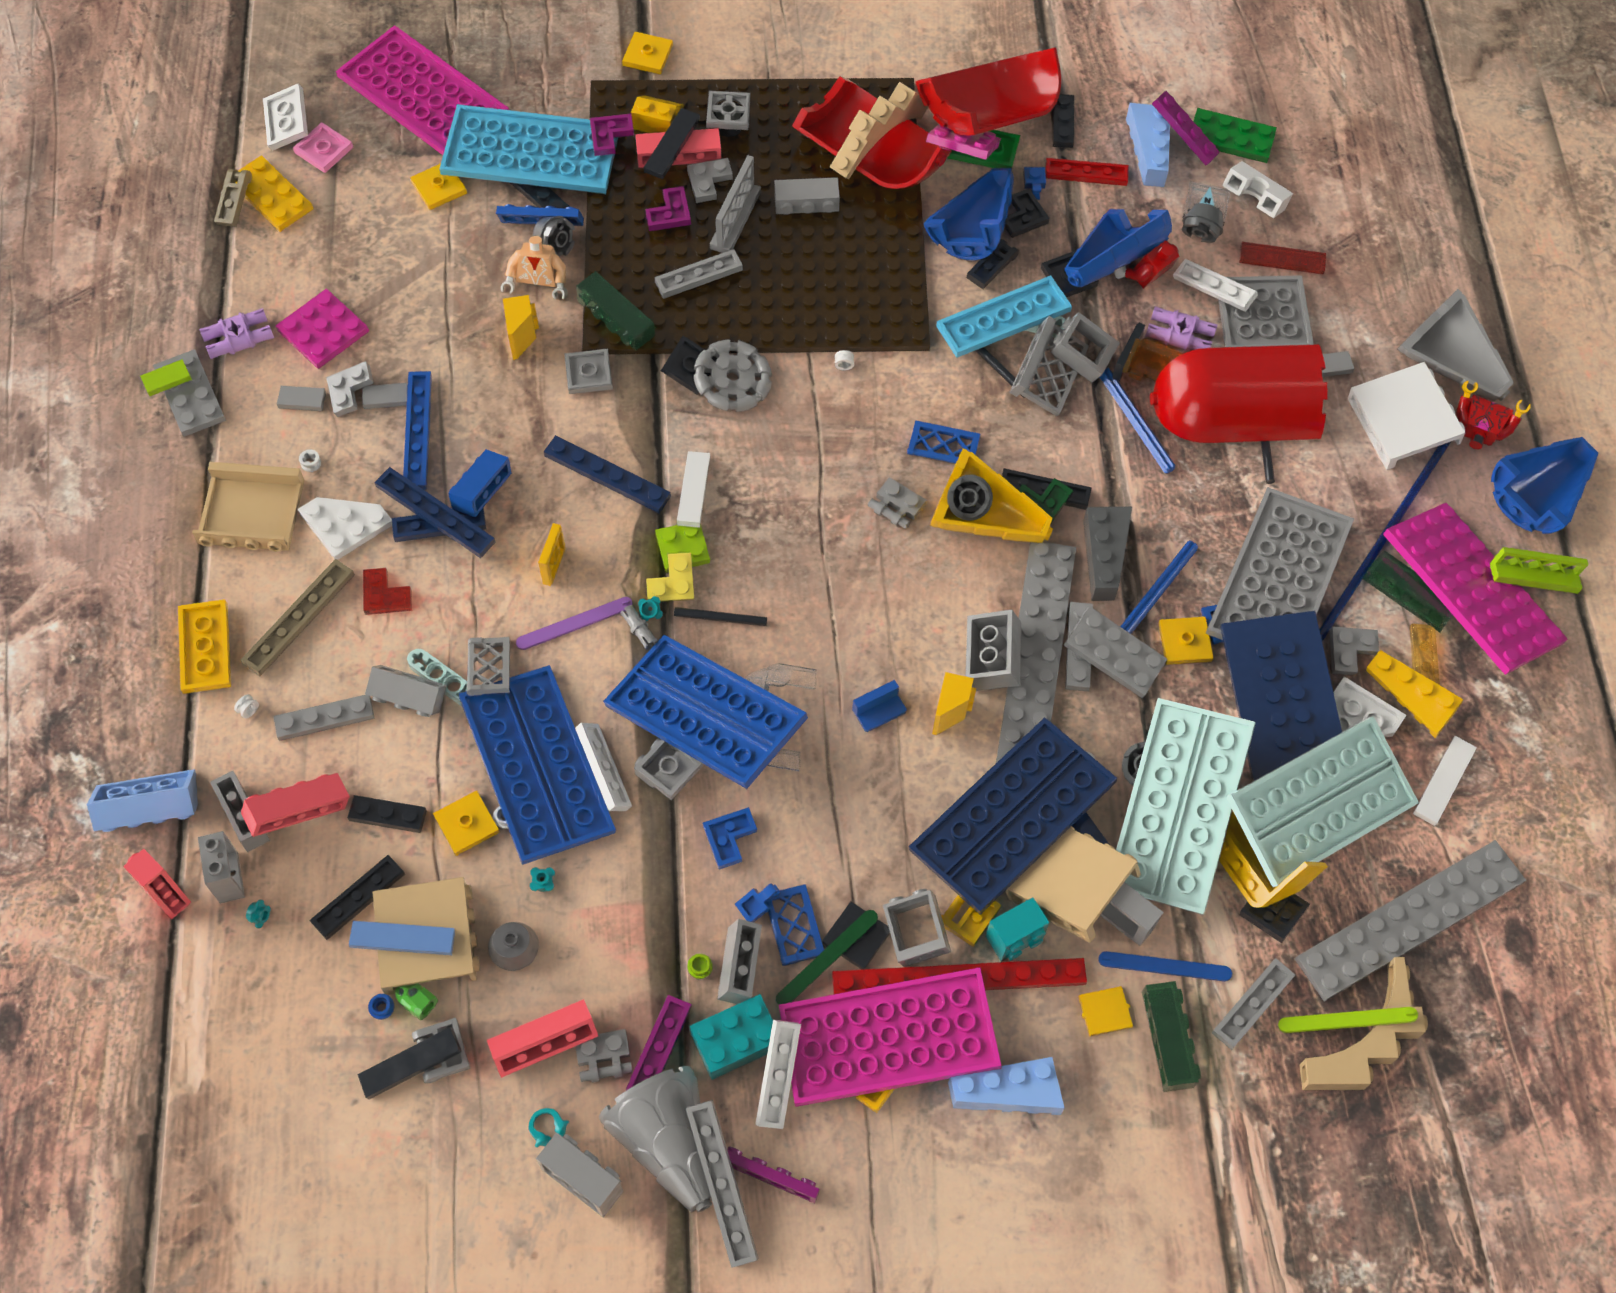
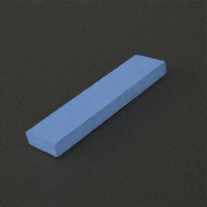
M353 921L349 947L452 955L456 931L454 928Z

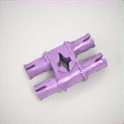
M1155 306L1151 320L1169 324V328L1166 329L1149 323L1145 337L1162 341L1165 346L1171 345L1185 349L1184 351L1211 348L1212 341L1194 337V333L1214 338L1218 324L1200 320L1197 315L1194 317L1181 313L1179 310L1172 312Z
M263 308L246 314L240 312L239 315L224 320L219 319L218 323L199 329L204 342L221 336L226 337L223 341L206 346L210 359L228 353L234 355L235 352L250 347L254 348L255 344L274 338L269 325L253 331L249 329L251 326L268 321Z

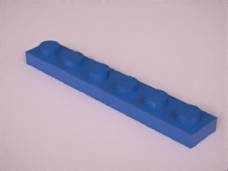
M431 371L408 372L403 476L423 490H427L432 386Z

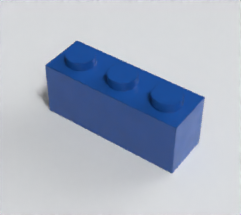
M485 449L476 458L473 465L463 473L462 478L456 485L451 487L448 494L452 509L476 517L512 474L509 457Z

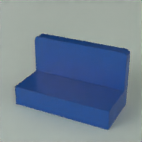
M895 680L853 700L852 711L865 732H869L907 712L905 705L898 696L899 686Z

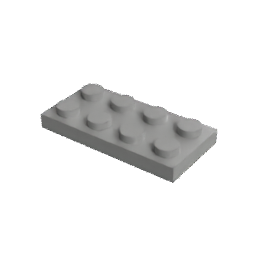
M195 349L153 365L156 370L183 359L192 380L164 391L183 437L226 421Z
M1090 606L1086 609L1064 643V646L1141 698L1146 695L1167 660L1166 657Z

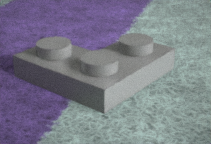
M728 158L687 165L696 203L716 200L717 194L714 183L733 179Z
M366 361L326 377L334 414L340 417L357 410L354 391L374 383L370 365Z
M1332 627L1329 630L1332 674L1355 675L1358 673L1357 654L1376 655L1379 652L1378 630Z

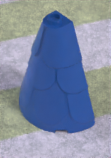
M1012 168L991 169L927 218L923 225L932 241L937 246L939 244L947 249L946 253L956 258L979 260L989 256L998 246L1001 235L1004 232L1008 208L1012 201L1014 185Z
M1124 209L1108 210L1064 270L1070 284L1083 287L1148 254L1165 240L1168 241V236L1172 232V222L1168 210H1152L1148 214L1150 221L1141 227L1131 226Z
M1583 437L1553 442L1551 445L1532 448L1529 451L1506 455L1498 461L1492 472L1491 482H1494L1495 490L1493 495L1495 501L1506 517L1519 527L1530 532L1534 530L1542 531L1543 534L1557 532L1571 522L1578 501L1582 497L1586 482L1591 477L1598 452Z

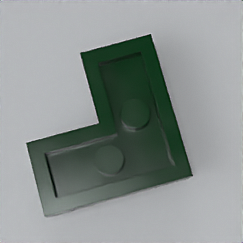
M1056 478L1052 480L1042 496L1024 484L1018 490L1020 493H1025L1053 518L1052 522L1074 492Z

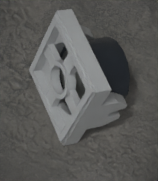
M709 91L706 128H719V134L725 137H733L742 130H748L750 93Z

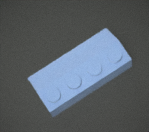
M193 769L96 785L87 803L93 830L110 832L117 829V827L127 826L128 828H134L147 822L158 824L171 818L182 820L195 814L198 806L196 771Z

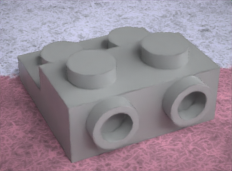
M658 738L652 744L651 750L646 755H642L637 759L634 769L636 776L652 789H658L672 800L703 767V763Z

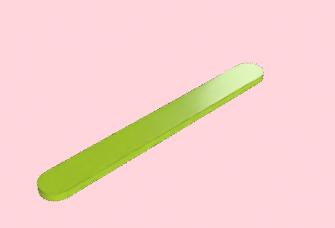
M1413 1007L1284 1017L1279 1020L1278 1027L1283 1033L1412 1023L1418 1019V1012Z

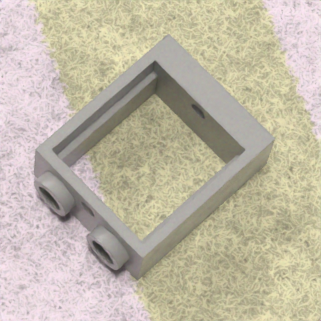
M1078 312L1072 318L1069 316L1062 324L1064 329L1062 333L1059 332L1052 343L1055 345L1051 353L1092 383L1103 374L1120 342ZM1075 329L1101 348L1094 362L1067 343Z
M221 831L198 837L204 883L220 904L245 898L238 851L226 834ZM231 872H236L234 876H231Z
M1124 882L1100 915L1141 946L1155 929L1164 912Z
M920 889L913 892L912 896L906 898L902 896L890 899L889 903L883 905L897 960L903 967L951 952L937 898L931 890ZM929 904L939 939L905 949L897 914Z

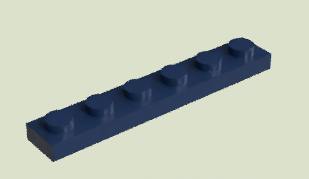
M556 435L544 450V457L659 514L671 497V492Z
M391 467L374 482L378 489L480 559L496 543L494 537Z

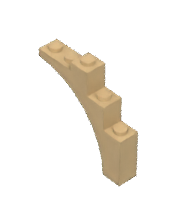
M899 82L889 100L879 96L869 114L859 110L849 127L851 132L830 168L849 179L868 151L889 130L908 119L916 118L921 120L928 106H924L919 93Z
M1394 957L1387 964L1388 987L1382 1009L1412 1007L1414 1003V995L1412 990H1409L1408 985L1410 979L1409 966L1405 964V957ZM1413 1007L1418 1012V1019L1415 1022L1373 1026L1361 1041L1343 1051L1328 1056L1305 1058L1300 1064L1302 1090H1365L1373 1081V1069L1369 1064H1392L1399 1058L1398 1056L1401 1053L1400 1042L1396 1039H1418L1426 1032L1428 1021L1426 1015H1423L1422 1007Z

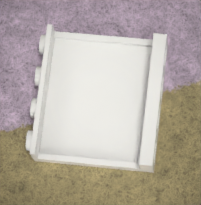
M1425 362L1351 387L1348 400L1386 470L1394 468L1397 460L1455 440L1457 445L1461 444L1465 434L1464 425L1456 418L1453 406L1448 404L1443 388L1438 386L1433 371L1428 369Z

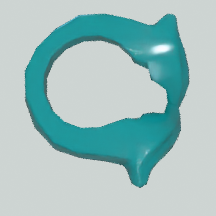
M540 1109L531 1116L528 1130L536 1140V1148L546 1146L552 1139L550 1136L534 1128L535 1120L542 1114L552 1115L555 1133L557 1132L562 1137L565 1135L569 1121L563 1120L554 1109Z

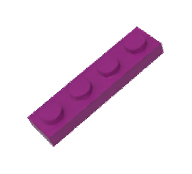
M1164 91L1152 103L1205 166L1220 153L1216 146L1205 136L1201 128L1192 121L1188 113L1179 106L1174 97L1167 91Z
M670 995L667 996L626 1087V1091L636 1084L664 1071L692 1008V1004Z
M728 1147V1154L734 1170L815 1204L819 1195V1188L815 1187V1182L806 1178H801V1181L791 1177L792 1173L786 1169L777 1167L774 1170L767 1167V1162L757 1157H752V1160L742 1156V1151L734 1147Z

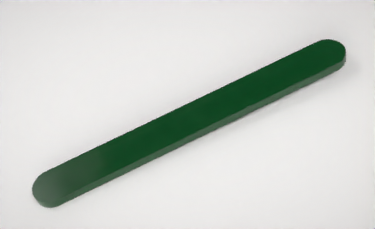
M874 910L865 911L776 995L777 1004L793 1002L877 922V913Z

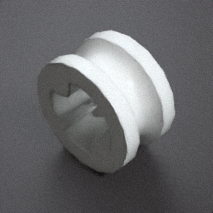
M847 350L837 352L835 354V367L842 371L852 369L854 367V354Z
M310 449L300 454L299 462L304 471L314 472L320 468L321 460L318 452ZM310 458L311 460H314V461L310 463L309 461H306V460Z
M247 694L237 701L234 710L239 714L241 713V716L247 719L257 711L259 702L253 700L252 696Z

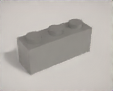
M838 178L775 180L776 214L839 211Z
M377 665L371 669L365 694L373 696L372 700L376 702L386 703L389 701L395 703L394 707L398 709L408 710L411 708L417 710L416 714L430 717L440 712L447 685L387 666Z
M234 771L211 781L210 783L245 850L249 852L269 842L270 839L267 833L252 837L245 823L241 810L244 800L248 796Z
M737 919L728 927L717 1000L739 1004L752 998L761 924Z

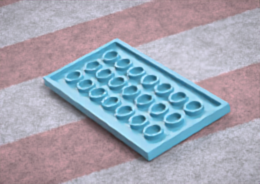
M457 104L439 170L441 175L606 194L615 154L594 155L589 119ZM614 137L615 150L617 146L618 137Z

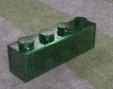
M596 271L576 285L578 302L583 307H588L593 316L598 320L601 319L612 333L618 334L625 345H630L636 351L655 336L654 323Z
M1385 550L1371 564L1362 578L1438 632H1441L1453 618V614L1420 576Z
M1176 981L1146 985L1142 991V997L1163 1092L1194 1088L1198 1084L1199 1079H1201L1199 1065L1194 1063L1193 1054L1195 1053L1193 1039L1188 1037L1189 1020L1187 1014H1183L1182 991L1177 989Z

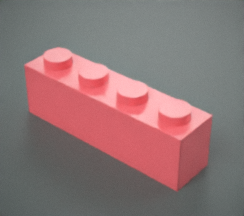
M719 128L694 130L672 165L696 164L721 159ZM666 132L635 134L638 168L645 166Z
M338 773L324 774L314 780L300 781L293 786L276 788L262 795H252L244 800L241 814L252 837L344 810L350 796Z
M145 849L133 854L123 866L171 920L191 903L164 868Z
M583 999L487 1040V1043L502 1078L598 1037V1033Z

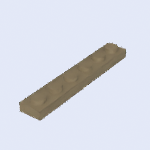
M335 559L241 659L242 664L261 676L355 575L353 570Z

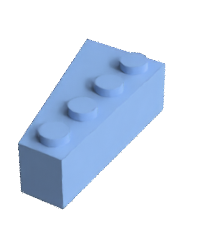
M1130 103L1126 122L1129 125L1130 137L1134 143V152L1139 161L1138 167L1143 185L1164 187L1169 171L1170 124L1153 105Z

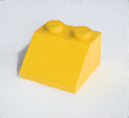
M638 96L631 110L633 129L648 133L666 132L680 109H684V105L649 96Z
M529 295L503 298L513 360L518 359L536 339L535 330L539 329L535 303H530Z
M945 672L935 715L933 735H938L963 721L966 712L972 711L977 689L972 687L974 678Z

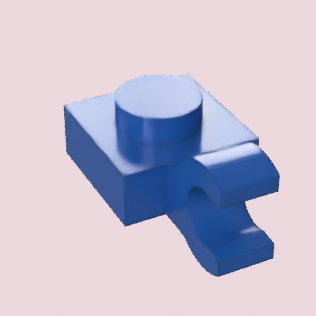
M1024 167V189H1031L1036 199L1040 200L1041 189H1045L1046 186L1045 167Z
M772 883L766 886L760 893L757 889L753 888L738 900L735 905L746 921L754 923L771 909L767 902L777 897L781 891L776 884L773 885Z

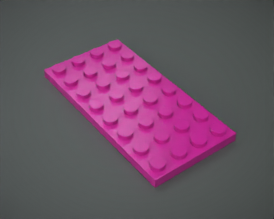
M395 25L336 71L338 78L442 155L444 154L457 104L509 110L499 100Z
M1443 503L1392 526L1384 532L1383 535L1505 675L1563 645L1568 640L1520 585L1494 582L1489 564L1494 559V555L1447 503Z
M980 968L779 1005L781 1021L801 1024L791 1081L795 1107L950 1079L953 1076L1002 1069Z

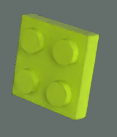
M701 524L700 527L674 525L655 530L666 573L669 572L668 554L691 553L692 567L710 563Z

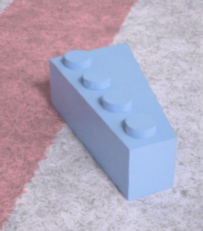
M1052 1057L1004 1065L1002 1069L953 1076L948 1081L953 1108L990 1109L1002 1110V1112L1020 1111L1032 1114L1051 1113V1115H1061L1064 1110Z

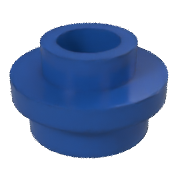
M387 994L375 995L368 1004L369 1013L378 1020L391 1016L395 1008L393 999ZM386 1004V1008L383 1011H378V1006Z

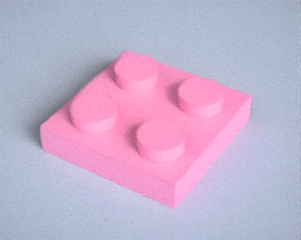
M321 122L308 136L296 144L293 150L295 154L326 173L354 147L350 140Z

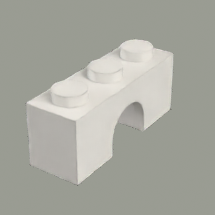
M1243 161L1230 169L1222 185L1238 196L1242 194L1255 196L1259 200L1256 208L1272 218L1285 211L1293 195L1292 192Z

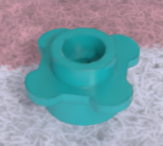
M653 596L648 600H639L638 606L642 620L648 621L650 618L660 619L663 616L659 606L661 602L659 597Z
M535 867L530 871L532 882L529 887L532 891L544 892L553 890V876L555 875L553 868L539 869Z
M260 899L257 902H253L246 911V919L254 923L256 928L260 929L268 920L271 908L264 904V900Z

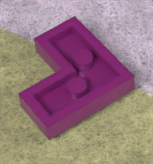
M631 114L590 118L595 156L615 154L614 137L634 135Z
M684 186L663 189L665 206L645 209L649 231L691 225Z

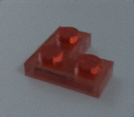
M387 568L363 570V609L365 615L412 611L411 587L388 588Z

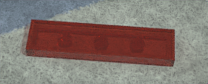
M1242 242L1239 263L1324 274L1326 253Z

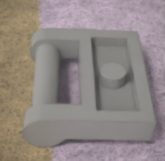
M456 1018L416 1030L412 1033L413 1041L418 1044L451 1027L454 1029L462 1050L461 1053L441 1062L440 1068L434 1069L432 1067L424 1071L422 1075L424 1083H432L440 1078L470 1069Z

